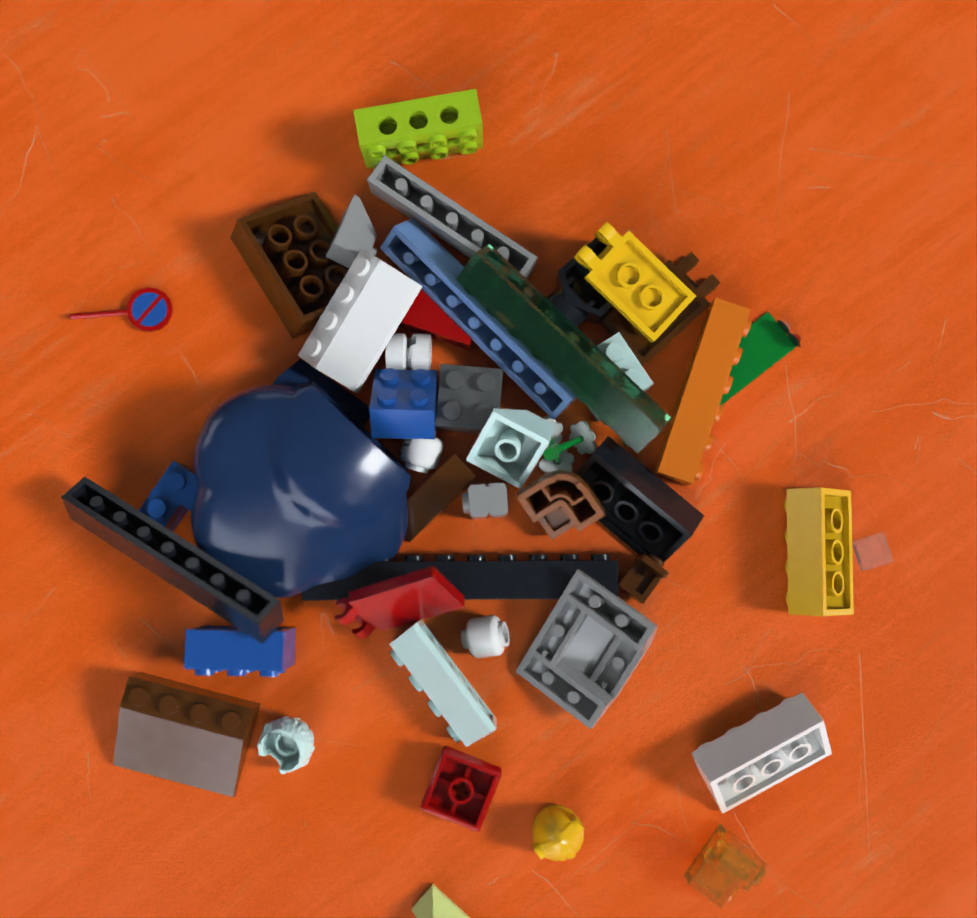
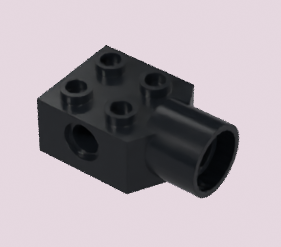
M597 237L587 245L596 256L607 247ZM574 258L558 270L556 279L558 288L536 306L544 322L562 339H565L585 320L598 324L615 309L584 279L590 271L580 265Z

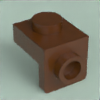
M649 553L648 556L645 554L637 555L619 580L618 587L640 604H644L659 581L666 578L669 572L662 568L665 564L653 554Z

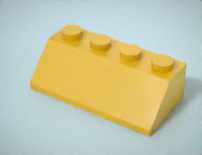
M822 487L786 489L787 497L784 507L787 513L785 541L787 543L788 559L785 564V570L788 575V591L786 593L788 615H854L851 491Z

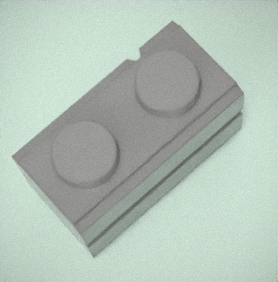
M504 482L490 483L488 487L485 484L470 485L468 493H462L464 514L470 513L473 520L487 519L489 515L491 518L506 517V514H508L507 487Z

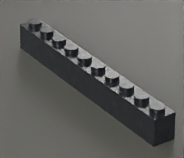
M560 554V561H548L547 555H529V561H516V555H498V561H485V555H467V561H454V555H436V561H423V555H404V562H392V557H389L384 562L371 563L360 572L348 578L319 584L302 592V600H338L340 598H349L350 591L434 566L465 596V600L560 599L578 569L618 597V560H610V554H591V560H579V554Z

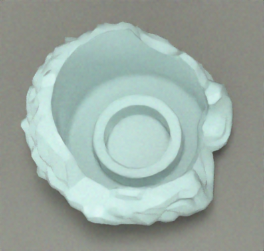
M286 716L265 724L257 744V754L259 756H266L268 754L275 758L280 765L279 773L281 774L295 771L308 764L315 747L313 746L314 734L309 729L307 723L298 717L291 718Z

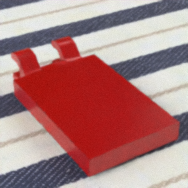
M434 566L350 591L349 598H340L336 601L335 605L345 611L342 614L336 615L334 619L341 625H348L353 620L362 624L359 628L353 629L352 633L359 639H365L377 627L385 631L464 608L465 596Z

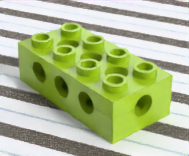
M476 89L353 110L359 146L367 169H375L384 155L396 163L411 165L417 163L419 159L432 158L439 160L446 158L449 154L459 152L465 155L473 154L478 149L483 148V123Z

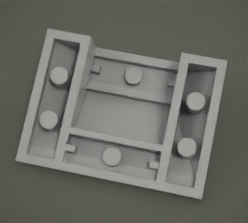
M578 569L515 672L589 729H592L618 697L649 649L658 625Z

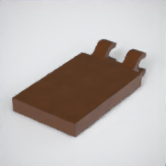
M692 252L676 266L670 260L664 264L696 297L655 342L651 343L616 308L601 321V324L612 336L618 332L621 334L642 366L710 306L709 301L705 297L720 284L713 274L699 286L688 277L687 273L700 261Z

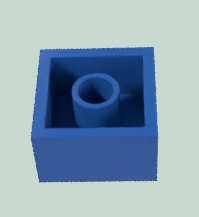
M375 369L369 407L372 438L435 439L438 402L437 370Z

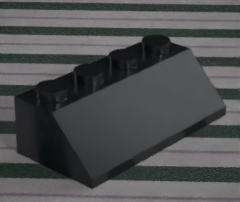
M609 436L576 473L589 485L605 509V516L598 521L639 555L645 554L648 556L650 553L664 563L694 534L704 517L701 512Z

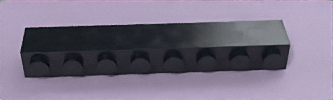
M83 477L61 497L70 519L261 644H264L284 621L281 601L87 477Z

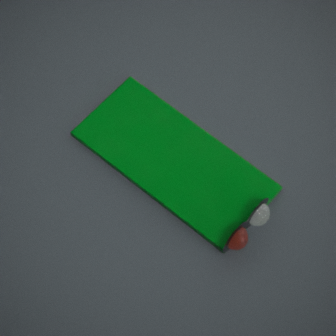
M767 312L751 324L747 336L741 338L739 348L743 349L738 364L736 366L732 365L729 376L733 377V382L728 394L723 393L720 405L728 401L794 348L800 347L801 338L798 334L790 333V324L787 321L778 320L776 322L771 314Z

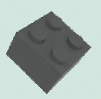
M441 364L435 424L437 430L480 434L494 408L500 409L503 369Z

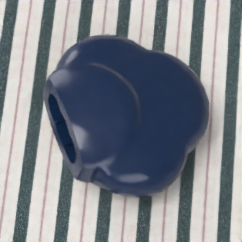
M314 381L299 383L295 387L278 384L250 387L228 397L209 413L199 433L193 457L199 487L193 501L191 527L197 548L278 599L301 594L319 584L348 578L373 562H384L389 557H392V560L394 559L407 532L408 501L406 492L409 488L411 476L407 468L377 438H372L371 433Z

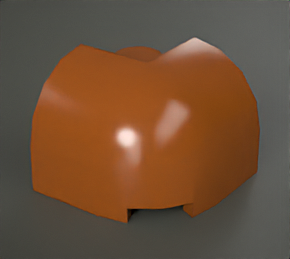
M556 470L546 473L517 491L516 497L532 521L536 522L539 520L552 540L574 526L579 532L605 516V509L589 485L579 475L570 471Z

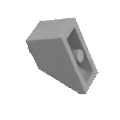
M353 195L325 256L349 269L361 249L373 256L377 252V248L373 247L377 234L360 197Z

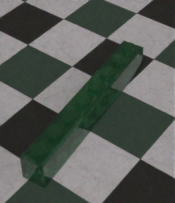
M489 244L474 253L456 278L464 290L474 296L491 316L497 318L508 329L514 338L519 339L536 359L542 361L553 372L559 381L564 382L576 394L579 401L589 406L598 415L602 423L615 431L621 437L623 443L631 447L638 454L665 428L672 418L493 246Z

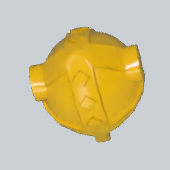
M550 805L543 808L535 817L532 826L534 842L532 846L541 860L545 857L553 861L570 860L576 856V853L581 848L584 840L583 830L585 828L579 817L571 809L563 805Z

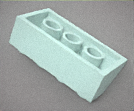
M419 620L389 644L392 647L389 653L400 667L405 665L410 671L411 675L408 678L418 692L424 690L431 699L427 704L438 718L443 715L449 723L446 729L456 743L462 741L467 747L497 729V718L423 620Z

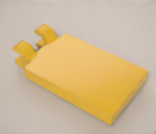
M606 222L594 235L607 247L596 256L587 245H584L573 258L590 271L584 279L651 343L655 342L696 295L629 230L621 236Z

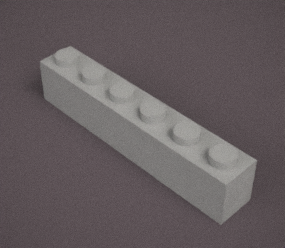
M384 155L367 179L372 194L408 218H415L426 230L517 291L521 290L536 268L537 256Z

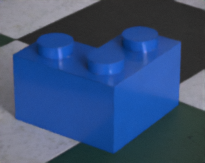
M172 461L139 511L174 532L187 511L190 510L192 512L194 497L199 487L195 471L185 464Z

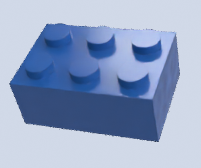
M203 625L186 629L184 669H195V675L202 676L215 675V672L227 670V676H246L247 673L259 671V676L262 677L279 676V673H285L286 669L295 665L296 627H278L264 644H261L235 626Z

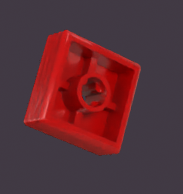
M444 746L420 808L423 811L474 832H480L502 776V769L449 746ZM461 781L466 782V788L470 791H464L462 795L456 794L457 788L453 785L460 784Z

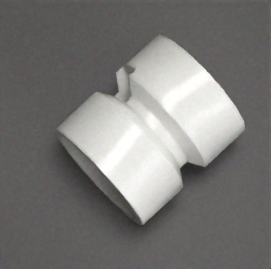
M394 333L386 346V369L431 370V334H413L411 338H408L405 333Z

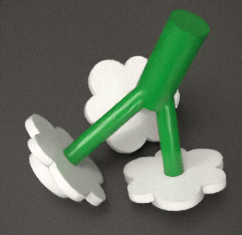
M550 416L543 418L555 426L551 440L546 447L547 449L544 450V458L539 463L541 471L545 473L556 470L572 472L571 464L574 462V456L568 453L567 448L577 447V451L580 454L595 452L596 444L594 440L596 435L586 421L572 424L570 426L571 434L569 435V441L559 444L562 441L560 432L563 431V425L560 422H556L555 419L553 420Z

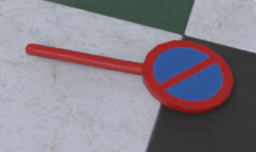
M147 287L138 290L131 296L127 303V309L70 314L69 318L76 320L128 315V319L134 327L142 331L154 332L161 330L169 323L173 307L171 300L163 291Z

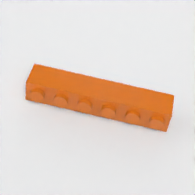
M717 297L710 303L653 472L655 475L686 486L692 485L694 480H700L705 465L701 463L703 453L710 450L714 435L710 434L713 423L719 422L724 406L720 405L723 393L728 394L731 388L733 377L729 376L732 365L736 366L740 360L743 349L739 348L741 338L747 336L752 324V320L748 319L751 309Z

